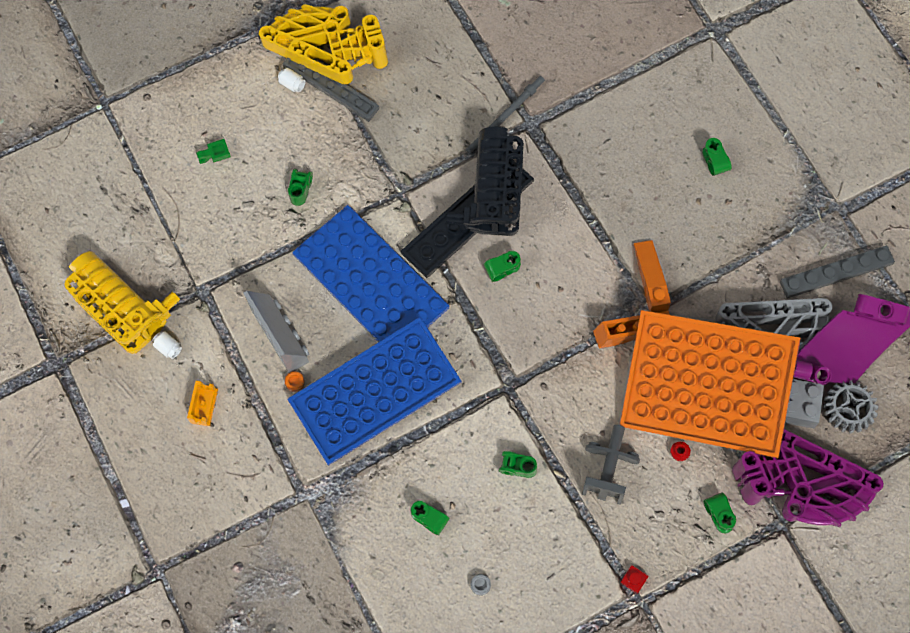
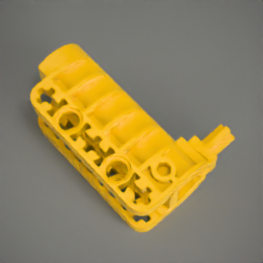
M93 251L81 254L69 265L73 273L64 283L65 288L75 301L130 354L139 352L163 329L167 322L166 320L171 316L169 310L180 301V298L171 292L161 303L157 299L152 304L149 301L145 302ZM71 282L76 283L78 287L76 289L72 287ZM84 294L89 299L88 302L82 298ZM94 303L99 306L98 310L93 306ZM109 320L114 324L112 327L108 323ZM120 327L124 331L123 335L118 331ZM135 342L136 347H130L129 343Z

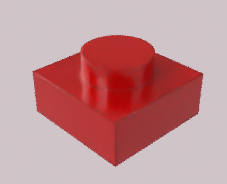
M631 565L620 583L638 595L649 576Z

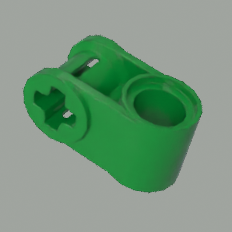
M717 138L708 139L702 154L711 175L715 176L730 171L732 169L731 161L721 141Z
M295 168L293 169L288 188L290 201L293 205L301 206L306 202L313 180L312 171L307 173L298 171Z
M508 251L486 261L484 267L491 281L497 282L517 272L521 267V258L516 251Z
M510 451L502 452L503 460L498 472L525 478H532L537 474V462L533 457ZM530 463L534 468L526 471L523 469V466Z
M721 492L703 501L704 506L711 516L716 529L724 534L731 532L736 524V516L730 507L726 495ZM723 519H724L726 522L729 521V522H730L729 525H727V523H724V524H723V523H722Z
M417 501L411 507L412 518L438 536L450 519L443 512L434 509L423 501ZM424 508V514L420 513L418 516L416 509Z

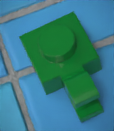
M225 139L207 144L208 149L196 152L200 164L206 163L211 158L214 163L231 157Z

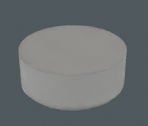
M478 574L472 578L471 590L474 594L483 596L490 591L491 582L486 575Z

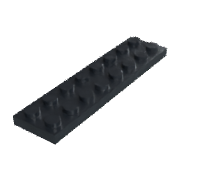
M524 169L522 172L521 193L534 182V178ZM512 171L511 178L515 179V172ZM475 185L401 250V254L426 278L431 276L477 234L470 231V229H464L463 224L447 223V212H464V207L471 208V203H474ZM511 193V199H510V200H514V194H513V193Z

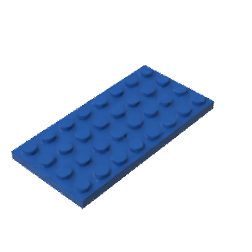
M349 205L344 207L292 252L293 256L378 343L421 317L428 328L450 308Z
M421 317L287 400L329 466L459 385L462 381Z

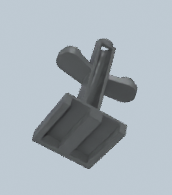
M621 425L613 426L608 448L600 447V444L596 442H589L586 445L585 450L587 452L605 455L606 458L601 479L586 477L582 495L586 496L587 490L599 493L598 499L605 501L607 496L618 498L617 504L621 505L626 487L612 483L617 460L620 459L631 464L640 463L639 454L620 451L625 427Z

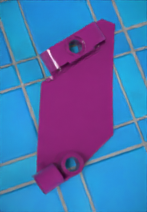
M858 294L854 312L841 310L798 352L794 378L818 384H827L828 382L843 383V381L849 383L851 380L853 383H856L869 366L910 327V307ZM820 371L821 375L817 378V373Z

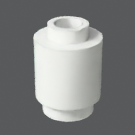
M290 68L282 69L278 74L279 83L292 92L296 91L299 93L305 86L306 81L303 77Z
M159 332L153 338V347L166 358L174 359L182 350V347L179 346L180 343L167 332Z

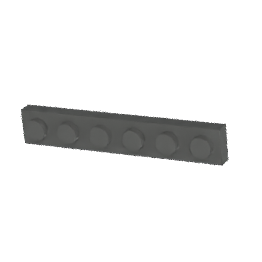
M287 58L282 63L285 69L290 68L298 73L307 83L368 122L380 109L378 104L346 84L336 82L302 64L292 61L290 58Z
M886 245L780 280V284L788 299L891 266L895 261Z

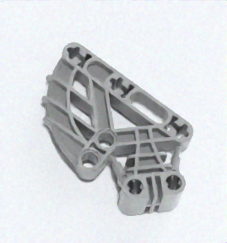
M825 298L726 303L720 307L716 315V322L718 324L759 331L763 330L757 325L781 324L774 333L807 338L805 342H800L799 352L830 321L829 313L832 310V304ZM763 311L767 315L745 316L742 312ZM811 322L810 328H797L801 323Z

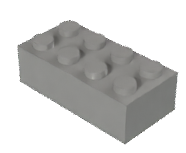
M793 379L785 423L814 429L820 419L824 385Z

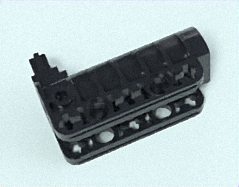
M498 126L487 127L479 132L474 203H471V208L464 207V212H447V223L463 224L464 229H470V231L478 234L502 236L517 234L520 220L524 143L522 138L508 136V128ZM513 142H517V149H513ZM513 159H517L516 166H513ZM512 171L515 172V179L511 178ZM511 193L514 194V200H510ZM509 206H513V213H509ZM513 224L514 227L512 230H508V227L505 226Z

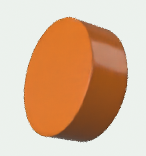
M293 371L285 377V385L290 391L297 392L304 387L305 380L301 373Z

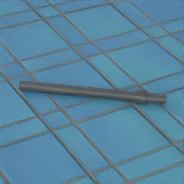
M539 76L532 84H528L524 88V92L489 127H499L528 97H532L537 92L536 89L545 79ZM479 137L466 148L469 154H472L478 148Z

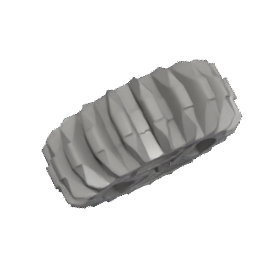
M852 380L847 384L843 381V383H840V386L835 384L833 390L830 389L827 392L829 396L824 398V401L827 403L823 405V408L827 409L824 414L825 416H831L828 421L829 423L833 421L836 423L834 428L841 426L842 432H845L848 428L849 433H853L854 430L859 433L862 431V428L866 430L869 424L872 425L874 423L873 418H876L878 415L875 412L878 409V405L874 404L877 398H871L873 391L867 392V385L861 388L860 382L853 385ZM839 395H842L843 404L836 407V399ZM850 404V406L852 405L855 408L852 410L846 406ZM865 406V416L859 419V410Z

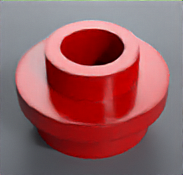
M679 441L672 445L670 453L676 461H685L689 458L691 450L688 444ZM682 448L684 450V453L679 454L677 452V449Z

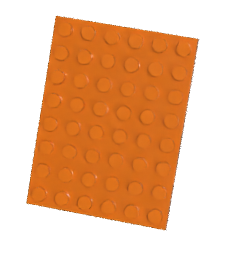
M641 310L620 425L625 428L746 452L752 451L756 454L779 458L801 338Z

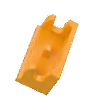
M195 381L187 419L191 424L211 425L218 389L213 384L209 383L208 386L204 385L201 381Z

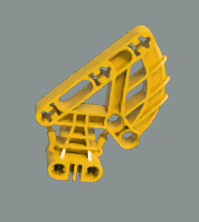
M303 4L301 9L290 8L284 16H276L274 18L275 22L270 26H263L259 30L262 45L266 49L285 58H290L292 61L302 64L341 84L352 82V70L356 67L372 63L375 68L382 69L388 64L385 42L377 17L366 15L362 19V26L348 28L351 22L348 9L344 6L330 8L313 7ZM344 33H348L347 38L341 40ZM329 43L332 54L316 46ZM315 58H316V59H319V60H321V61H323V62H326V63H328V64H330V65H328V66L323 65V64H321V63H319V62H317V61H315V60H313V59H315ZM347 60H354L356 64L351 66Z

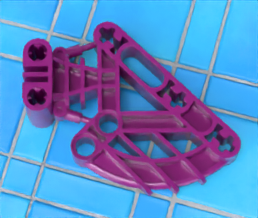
M785 429L777 460L771 456L766 460L765 455L747 451L732 468L735 480H742L738 487L744 486L740 493L745 503L752 506L758 504L765 496L771 498L772 496H784L785 494L788 497L782 509L783 517L790 522L798 520L813 525L841 527L842 522L847 520L856 521L855 516L859 515L862 511H869L870 503L884 485L882 478L877 474ZM794 446L816 455L819 458V462L795 450ZM801 464L824 475V477L807 481ZM785 478L790 491L775 488L781 486ZM848 487L856 492L853 496H850L838 489ZM797 489H801L805 497L800 496ZM827 494L842 503L835 505L819 497V495ZM790 506L796 508L797 514H793L790 511Z

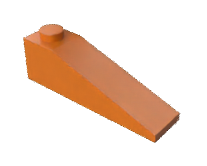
M653 241L634 243L649 312L669 311L671 301Z
M667 310V311H662V312H656V313H661V314L670 315L668 310ZM640 315L601 322L593 331L599 349L636 340Z

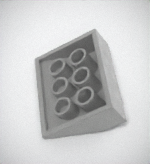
M252 291L243 292L252 313L288 373L309 363L307 356L310 354L305 345L300 346L298 342L300 337L295 329L291 331L288 325L291 323L286 314L282 315L279 310L282 308L277 299L272 300L269 294Z

